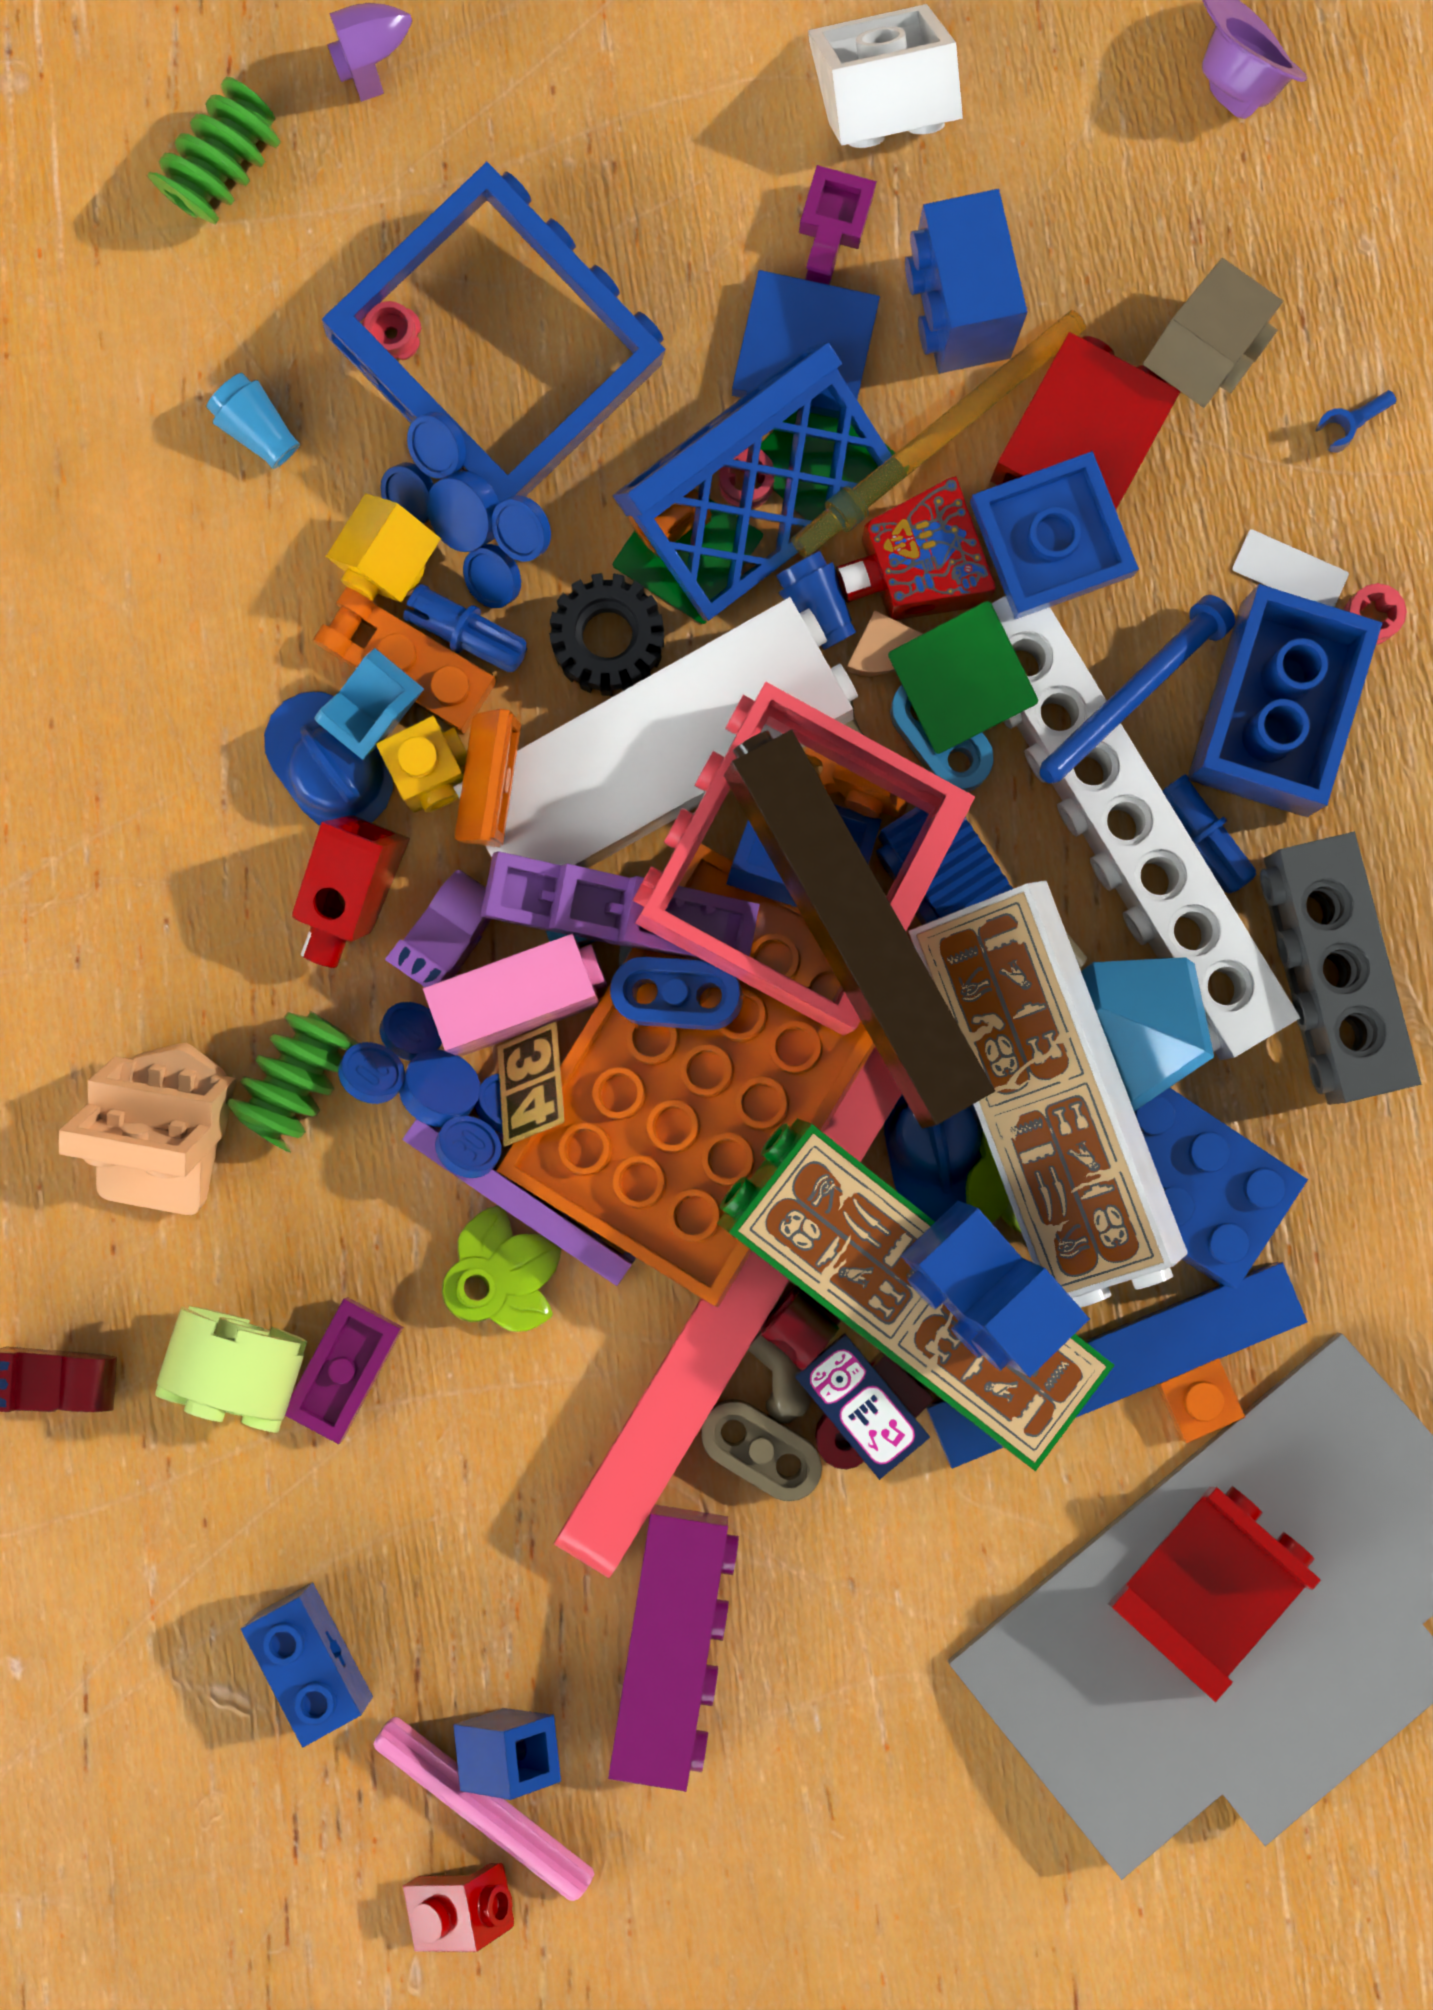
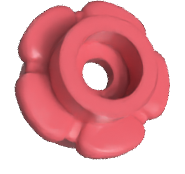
M385 301L378 303L366 314L362 321V325L395 359H409L420 346L418 334L422 328L418 316L411 309L397 302ZM395 329L397 331L396 337H386L387 330Z

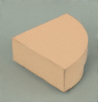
M874 611L847 665L846 671L865 677L895 672L888 657L889 652L922 635V633Z

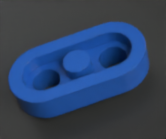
M657 957L633 958L617 969L610 986V995L615 1008L632 1023L644 1026L716 1030L730 1024L738 1016L743 1004V991L738 979L702 960ZM647 983L655 984L658 990L656 998L648 1004L638 1003V989ZM708 988H718L722 992L720 1003L710 1009L702 1007L700 1004L701 994Z

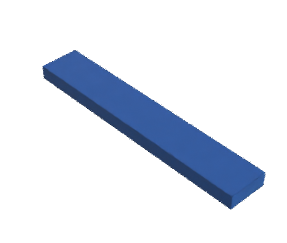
M1275 1262L1248 1273L1237 1289L1223 1285L1216 1286L1085 1340L1086 1343L1115 1366L1077 1417L1307 1323L1308 1321L1283 1262ZM942 1399L926 1407L952 1469L1004 1448Z

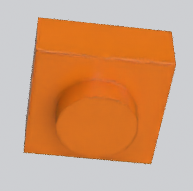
M1219 1358L1157 1384L1177 1432L1185 1443L1194 1441L1245 1418Z

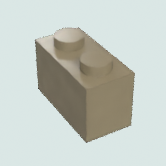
M1222 257L1171 319L1143 362V365L1205 408L1220 387L1231 394L1251 365L1264 351L1278 331V329L1269 324V321L1283 303V300Z

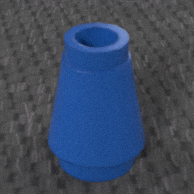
M820 551L776 575L783 590L778 592L782 599L785 600L791 597L799 613L809 608L814 614L827 639V642L821 645L823 651L856 633L851 623L852 619L834 563L827 564Z

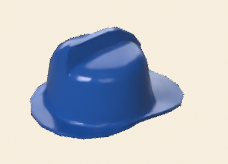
M303 692L285 700L271 715L265 730V754L272 770L295 802L318 825H321L323 821L349 815L357 816L371 823L374 822L387 808L393 791V778L378 748L376 747L362 760L315 721L314 717L321 707L334 696L324 692Z
M901 1094L884 1123L885 1141L897 1192L935 1222L958 1200L967 1203L965 1189L967 1175L982 1157L980 1147L983 1128L974 1104L938 1125L922 1129L904 1096Z

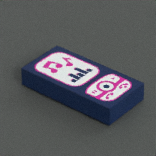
M846 1333L823 1350L803 1371L799 1370L795 1374V1378L879 1480L930 1438L926 1430Z

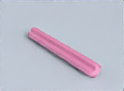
M393 1717L385 1724L373 1744L379 1753L565 1898L575 1901L584 1894L594 1876L592 1867L506 1800L460 1791L457 1762L402 1719Z

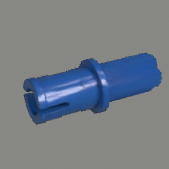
M424 584L416 587L409 597L406 605L415 609L413 611L409 608L405 609L403 619L450 642V649L452 651L460 653L466 650L506 672H515L524 660L527 652V642L525 639L482 617L479 607L471 605L465 608L430 590Z
M1184 774L1163 789L1162 792L1221 888L1228 894L1234 893L1253 880L1256 876V869L1223 827L1227 819L1224 816L1221 819L1216 817L1189 781L1190 778L1187 774Z

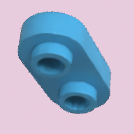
M901 685L891 703V720L897 732L924 768L966 792L980 786L989 775L994 759L991 744L985 735L980 733L940 754L935 753L920 721L912 717L910 712L912 704ZM954 752L964 753L970 760V768L965 772L954 771L949 766L948 756Z

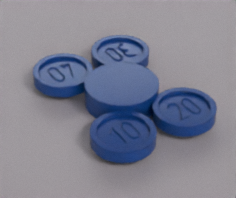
M429 412L416 418L410 424L407 433L408 449L415 464L403 462L388 469L381 480V496L383 499L398 503L423 524L430 521L436 534L449 547L461 552H470L463 564V576L468 590L481 604L490 608H502L514 601L521 590V575L514 559L522 562L531 561L548 549L551 541V528L548 518L542 508L532 499L516 495L499 502L493 488L481 476L470 471H459L465 462L466 445L460 429L449 417L442 413ZM430 477H433V478H436V479H441V480L437 481V482L434 484L433 481H432V479H431ZM495 539L499 546L487 543Z
M401 1002L391 1006L386 1011L379 1027L380 1037L385 1046L372 1042H363L350 1047L345 1052L338 1068V1076L342 1086L354 1098L371 1104L390 1101L399 1092L403 1105L413 1117L427 1125L441 1128L436 1137L435 1150L439 1160L448 1170L466 1178H478L487 1175L495 1167L501 1155V1142L495 1132L503 1133L500 1074L489 1076L480 1085L475 1070L467 1061L458 1055L455 1056L444 1050H439L442 1041L429 1008L414 1002ZM399 1058L410 1061L406 1070H404V1066ZM474 1106L480 1119L469 1116Z

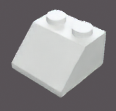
M927 4L808 30L809 43L828 122L841 146L849 144L855 148L872 147L883 142L887 135L905 131L913 134H930L941 130L945 126V122L963 119L956 42Z

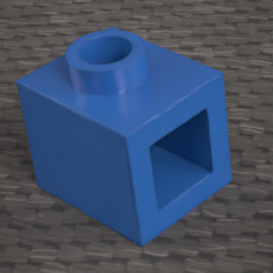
M502 1708L453 1724L460 1791L512 1800L561 1782L554 1715Z

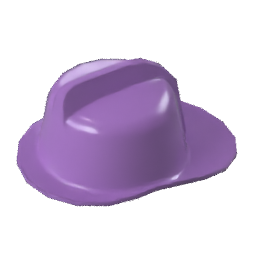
M1202 0L1207 12L1216 24L1202 61V70L1209 79L1210 90L1216 100L1234 116L1246 119L1258 107H1265L1271 103L1292 79L1300 82L1307 80L1306 74L1290 60L1268 26L1240 0Z

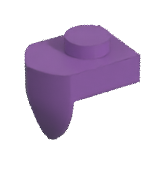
M376 3L356 4L329 13L338 41L329 43L327 46L340 81L344 82L353 79L361 102L384 94L375 64L388 57L401 44L412 24L411 15L396 7Z

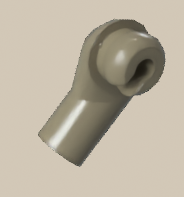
M760 1331L748 1351L772 1371L773 1392L766 1401L767 1412L777 1422L783 1424L791 1423L798 1416H803L811 1403V1396L795 1378V1374L800 1369L795 1366L781 1349L761 1336L762 1332Z

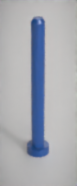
M1205 595L1196 602L1189 612L1190 622L1041 763L1039 771L1041 778L1047 783L1060 782L1208 639L1213 641L1221 640L1235 625V616L1230 606L1224 600L1214 595Z

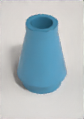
M238 373L226 381L212 395L206 405L207 409L215 416L213 419L214 425L264 459L272 469H276L284 464L300 446V443L288 430L258 380L251 382L243 373Z

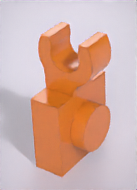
M806 748L805 754L809 761L816 766L823 767L818 777L829 795L834 792L842 793L847 807L870 818H879L881 812L896 818L904 815L909 804L907 801L814 750Z

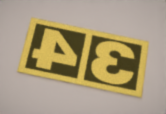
M557 1022L497 1046L504 1147L564 1123Z

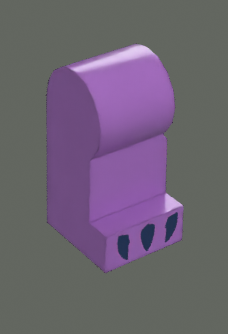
M462 870L455 871L438 890L428 908L404 940L400 939L385 960L424 987L455 977L482 938L481 934L491 921L489 918L480 917L486 887Z

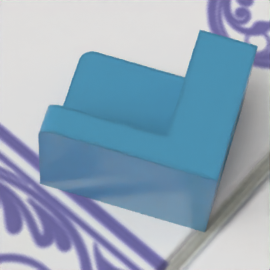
M374 648L363 658L342 689L321 707L314 719L347 748L364 760L377 747L376 743L384 740L392 733L423 692L424 688Z

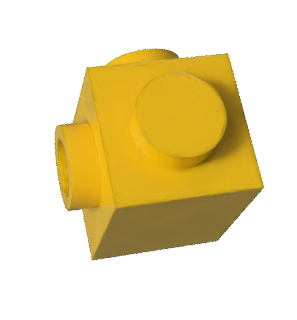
M365 493L325 557L345 571L340 579L343 584L362 594L370 601H373L376 595L380 594L402 602L406 594L420 582L424 574V565L441 538L398 503Z
M433 715L376 743L403 801L413 813L424 809L425 812H432L452 803L458 798L453 787L463 782L464 772L461 766L465 765L467 751L455 727L443 732Z

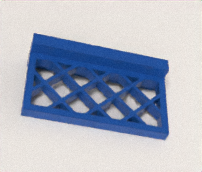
M829 342L807 348L612 495L626 517L632 516L703 621L711 620L903 473L837 368L842 365V362ZM826 388L829 389L840 407L837 433L807 427L811 400ZM797 411L795 424L783 422ZM850 424L859 437L849 435ZM771 430L794 434L788 470L758 464L762 437ZM806 436L835 442L829 478L800 472ZM847 444L866 448L880 469L862 484L842 480ZM748 448L746 462L734 460L736 456ZM722 467L745 471L739 507L709 502L712 475ZM757 473L786 478L781 515L751 510ZM798 481L828 486L824 513L814 521L793 517ZM699 485L698 500L683 497ZM840 489L852 491L838 502ZM673 504L696 508L690 545L669 541L654 518ZM707 510L738 516L732 552L702 547ZM750 518L780 523L776 549L765 558L744 555ZM791 526L803 527L801 531L790 538ZM676 551L689 553L687 566ZM700 555L731 560L727 587L710 600L696 581ZM743 562L755 564L754 567L741 576Z

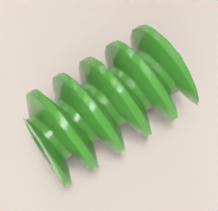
M225 77L221 83L225 97L211 95L205 103L210 117L204 114H196L192 118L190 125L195 136L180 133L174 143L180 156L173 153L163 154L159 164L165 176L154 172H149L147 175L163 195L194 218L199 217L214 225L219 221V217L209 203L212 198L230 206L235 201L225 182L230 179L245 187L250 182L240 163L246 160L258 167H262L266 162L257 149L256 143L261 141L274 148H277L281 143L271 127L276 119L273 112L254 91L232 77Z
M310 1011L308 1016L287 1012L284 1018L295 1032L293 1038L273 1033L269 1039L281 1054L280 1057L275 1059L258 1055L255 1061L265 1073V1079L262 1081L244 1076L240 1082L251 1095L250 1101L246 1102L229 1098L226 1102L227 1106L242 1124L275 1146L290 1153V1148L282 1139L281 1134L300 1138L306 1132L305 1128L295 1114L317 1116L320 1111L319 1106L309 1093L316 1092L330 1095L334 1091V1086L324 1074V1071L328 1070L338 1073L339 1064L343 1058L338 1050H348L353 1045L359 1043L312 1011Z

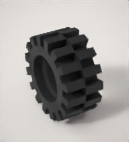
M602 573L591 575L592 582L583 584L581 579L571 585L573 591L568 596L562 593L557 600V612H552L551 633L549 635L558 666L562 667L564 675L571 682L575 680L580 684L582 690L589 693L592 692V689L601 691L602 696H613V690L622 689L624 691L638 681L651 676L650 671L654 666L658 668L662 659V647L664 648V626L662 614H659L657 602L652 595L648 597L644 593V586L635 580L632 585L625 582L624 575L613 573V580H603ZM598 614H618L629 623L632 629V639L629 646L624 652L615 657H599L590 652L583 642L585 626Z

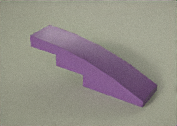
M500 851L493 853L480 917L566 935L573 933L574 936L702 960L635 924L644 907L632 900L644 880L643 877L634 876L629 878L572 864L557 865ZM677 887L665 911L750 956L760 904L687 887Z

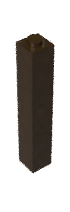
M767 730L738 745L733 750L737 759L731 762L724 777L920 1127L923 1129L938 1125L994 1093L995 1089L793 730L775 739L772 738Z

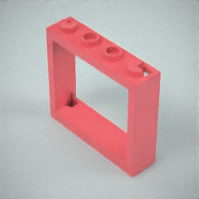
M765 682L755 701L745 695L742 696L725 727L726 730L736 735L725 757L713 751L694 786L705 791V794L693 814L682 808L669 831L664 844L675 850L663 872L651 866L632 901L642 905L644 908L635 924L844 1036L856 1030L860 1018L841 985L831 1001L665 911L730 790L724 774L731 762L737 759L733 750L744 741L759 734L765 724L782 734L793 730L799 743L929 814L886 896L905 931H907L975 796Z

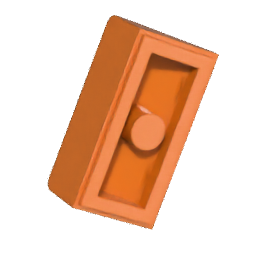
M496 709L477 713L473 716L455 829V839L459 842L498 848L504 843L521 723L510 710Z

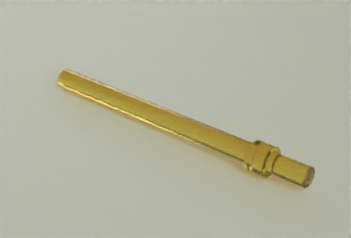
M1070 310L853 488L844 486L825 502L826 510L791 538L795 549L803 557L807 558L839 531L850 532L869 516L868 508L1055 356L1069 332L1077 336L1082 334L1086 330V324L1080 314Z

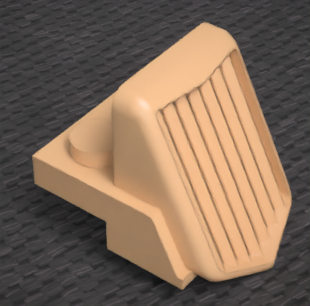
M178 1043L140 1053L132 1059L115 1056L88 1080V1104L59 1130V1154L82 1158L86 1163L96 1166V1188L98 1194L103 1199L183 1215H194L205 1204L217 1144L225 1135L230 1112L226 1102L229 1098L233 1097L236 1078L228 1077L220 1066L188 1043Z

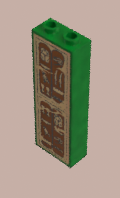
M797 1118L791 1127L786 1123L781 1125L765 1143L761 1151L765 1161L750 1180L746 1177L740 1178L723 1198L720 1209L725 1213L717 1224L1016 1458L1036 1471L1115 1365L1076 1334L1030 1378L1009 1365L999 1371L984 1356L981 1358L976 1357L951 1330L958 1322L956 1317L943 1303L937 1309L932 1308L907 1280L914 1273V1270L900 1255L922 1236L935 1221L813 1124Z

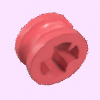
M748 448L736 456L734 460L746 462ZM760 450L758 464L774 467L768 455ZM722 467L719 469L721 495L728 504L739 507L742 489L740 491L734 487L736 484V474L731 473L734 468ZM758 473L757 482L762 485L757 489L754 488L751 509L758 508L768 501L773 492L774 476Z
M1376 583L1367 585L1348 600L1343 610L1360 615V611L1366 608L1371 601H1375L1376 610L1381 613H1387L1388 617L1381 626L1376 645H1379L1400 630L1405 622L1407 610L1405 601L1397 590L1389 585Z

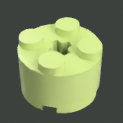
M182 1306L158 1376L155 1396L185 1405L184 1412L196 1417L223 1422L225 1413L243 1416L241 1423L247 1426L278 1433L282 1420L286 1415L308 1341L274 1327H271L269 1331L250 1324V1320L238 1316L189 1306L187 1309Z

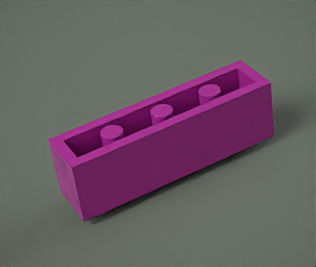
M656 1504L651 1510L608 1779L687 1792L690 1771H703L708 1732L696 1730L700 1705L713 1706L718 1666L707 1664L711 1639L723 1641L729 1601L717 1599L721 1574L733 1575L739 1541V1536L727 1534L728 1516Z

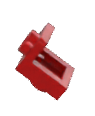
M489 1863L473 1874L465 1876H418L403 1885L415 1952H478L514 1926L512 1896L508 1889L505 1868L502 1863Z

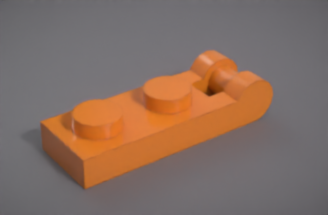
M346 587L336 602L340 607L339 611L329 626L322 624L313 641L325 651L355 669L363 658L376 648L424 688L423 692L414 702L416 706L465 734L472 722L473 716L478 713L497 682L495 676L378 607L357 591ZM361 622L376 630L365 649L351 641Z

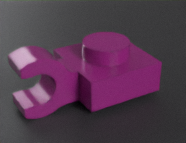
M819 165L816 166L799 227L800 234L815 237L806 266L808 271L805 280L830 285L840 245L859 249L877 181Z

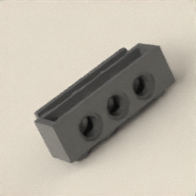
M1355 831L1279 849L1265 857L1266 868L1260 872L1261 887L1271 915L1277 949L1285 969L1292 1003L1300 1016L1297 1023L1300 1027L1309 1062L1311 1080L1316 1091L1319 1094L1325 1093L1327 1104L1331 1105L1352 1102L1422 1085ZM1308 897L1315 899L1323 910L1321 924L1315 922L1307 912L1306 902ZM1325 958L1330 959L1339 971V980L1336 986L1331 985L1323 974ZM1343 1020H1346L1352 1026L1355 1033V1041L1351 1049L1347 1048L1340 1038L1339 1028Z

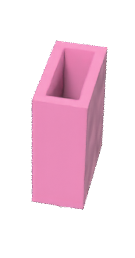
M572 933L425 987L423 992L444 1050L455 1056L463 1057L593 1009L600 1002L597 990L608 987L592 945L581 948Z

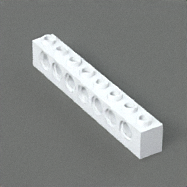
M1004 596L992 603L993 608L1014 650H1022L1032 654L1038 663L1039 671L1033 676H1027L1038 697V703L1003 722L1010 729L1015 726L1018 727L1029 745V748L1024 750L1026 759L1034 774L1044 783L1045 781L1039 774L1041 763L1107 700L1051 608L1049 607L1015 620L1008 600ZM1050 703L1064 707L1071 718L1070 728L1063 731L1049 728L1042 720L1041 707ZM1120 723L1086 756L1093 758L1101 765L1103 770V781L1101 784L1088 785L1083 783L1076 776L1074 768L1060 782L1052 783L1062 799V802L1057 804L1059 814L1070 832L1076 837L1083 834L1093 850L1095 856L1090 858V863L1099 881L1109 891L1116 888L1128 910L1123 912V918L1134 938L1141 945L1149 943L1158 959L1186 957L1195 963L1213 1052L1216 1053L1220 1060L1234 1058L1300 1019V1016ZM1121 810L1133 818L1136 825V833L1133 839L1122 840L1111 833L1107 824V817L1110 811ZM1144 864L1158 865L1166 872L1169 885L1164 895L1153 894L1143 886L1141 870ZM1179 917L1189 918L1199 926L1201 942L1196 950L1186 949L1177 942L1174 935V926ZM1214 971L1226 974L1233 982L1234 996L1228 1005L1217 1003L1209 994L1208 980Z

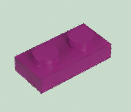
M349 1297L344 1298L291 1395L285 1416L339 1445L348 1433L404 1327Z

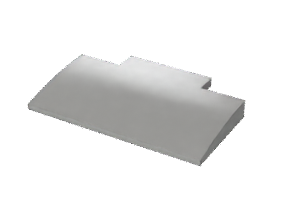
M1336 1333L1243 1412L1245 1418L1223 1428L947 1660L967 1688L1121 1880L1222 1794L1264 1846L1268 1845L1433 1704V1636L1423 1625L1433 1616V1435L1342 1333ZM1233 1486L1263 1512L1256 1522L1277 1540L1285 1532L1315 1558L1308 1568L1321 1581L1313 1590L1304 1588L1228 1676L1233 1683L1215 1703L1109 1606L1108 1603L1209 1487H1217L1225 1494Z

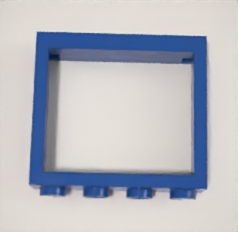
M486 161L322 318L326 337L410 424L416 418L429 412H438L449 417L460 429L466 445L465 462L459 471H470L481 476L493 488L499 502H502L516 495L526 497L662 365L666 349L660 344L664 339L652 320L640 311L633 315L618 300L617 296L620 294V291L611 277L597 265H593L589 269L573 252L576 245L568 232L552 218L545 223L528 205L531 202V197L524 186L509 172H505L501 176ZM486 201L499 212L633 353L508 475L360 323L373 307L385 299Z

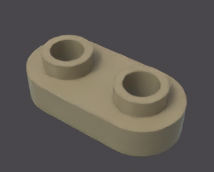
M738 1399L721 1401L714 1405L702 1425V1443L707 1454L715 1462L772 1497L782 1501L800 1500L808 1496L818 1485L821 1478L822 1465L815 1446L804 1436L777 1422L750 1403ZM737 1420L745 1426L746 1434L741 1441L730 1443L722 1437L721 1429L726 1422ZM784 1454H793L801 1461L799 1471L792 1476H784L776 1469L778 1459Z

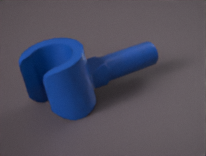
M1388 390L1360 408L1350 412L1342 408L1327 411L1321 417L1315 431L1322 430L1324 426L1330 423L1340 424L1345 430V437L1331 444L1328 451L1334 453L1343 451L1352 441L1357 429L1363 426L1366 421L1396 404V397L1392 391Z

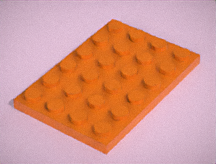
M700 844L679 886L760 904L750 957L832 1001L841 984L798 907L726 885L733 861ZM632 948L624 963L637 957L695 959ZM739 979L738 981L743 991L741 1010L730 1024L716 1030L644 1026L632 1023L615 1008L609 986L560 1066L565 1122L513 1143L498 1167L497 1172L713 1306L719 1307L752 1252L717 1224L725 1213L720 1209L723 1198L740 1178L746 1177L749 1180L765 1161V1158L761 1155L765 1143L781 1125L786 1123L791 1127L798 1118L813 1124L822 1132L825 1131L875 1045L861 1020L856 1030L843 1036ZM652 983L642 985L637 991L638 1003H651L657 996V986ZM718 988L706 989L700 997L701 1006L707 1009L716 1007L722 999L721 990Z

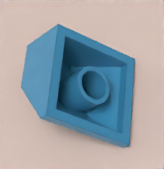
M1188 958L1093 962L1081 971L1134 1111L1214 1058L1195 963Z

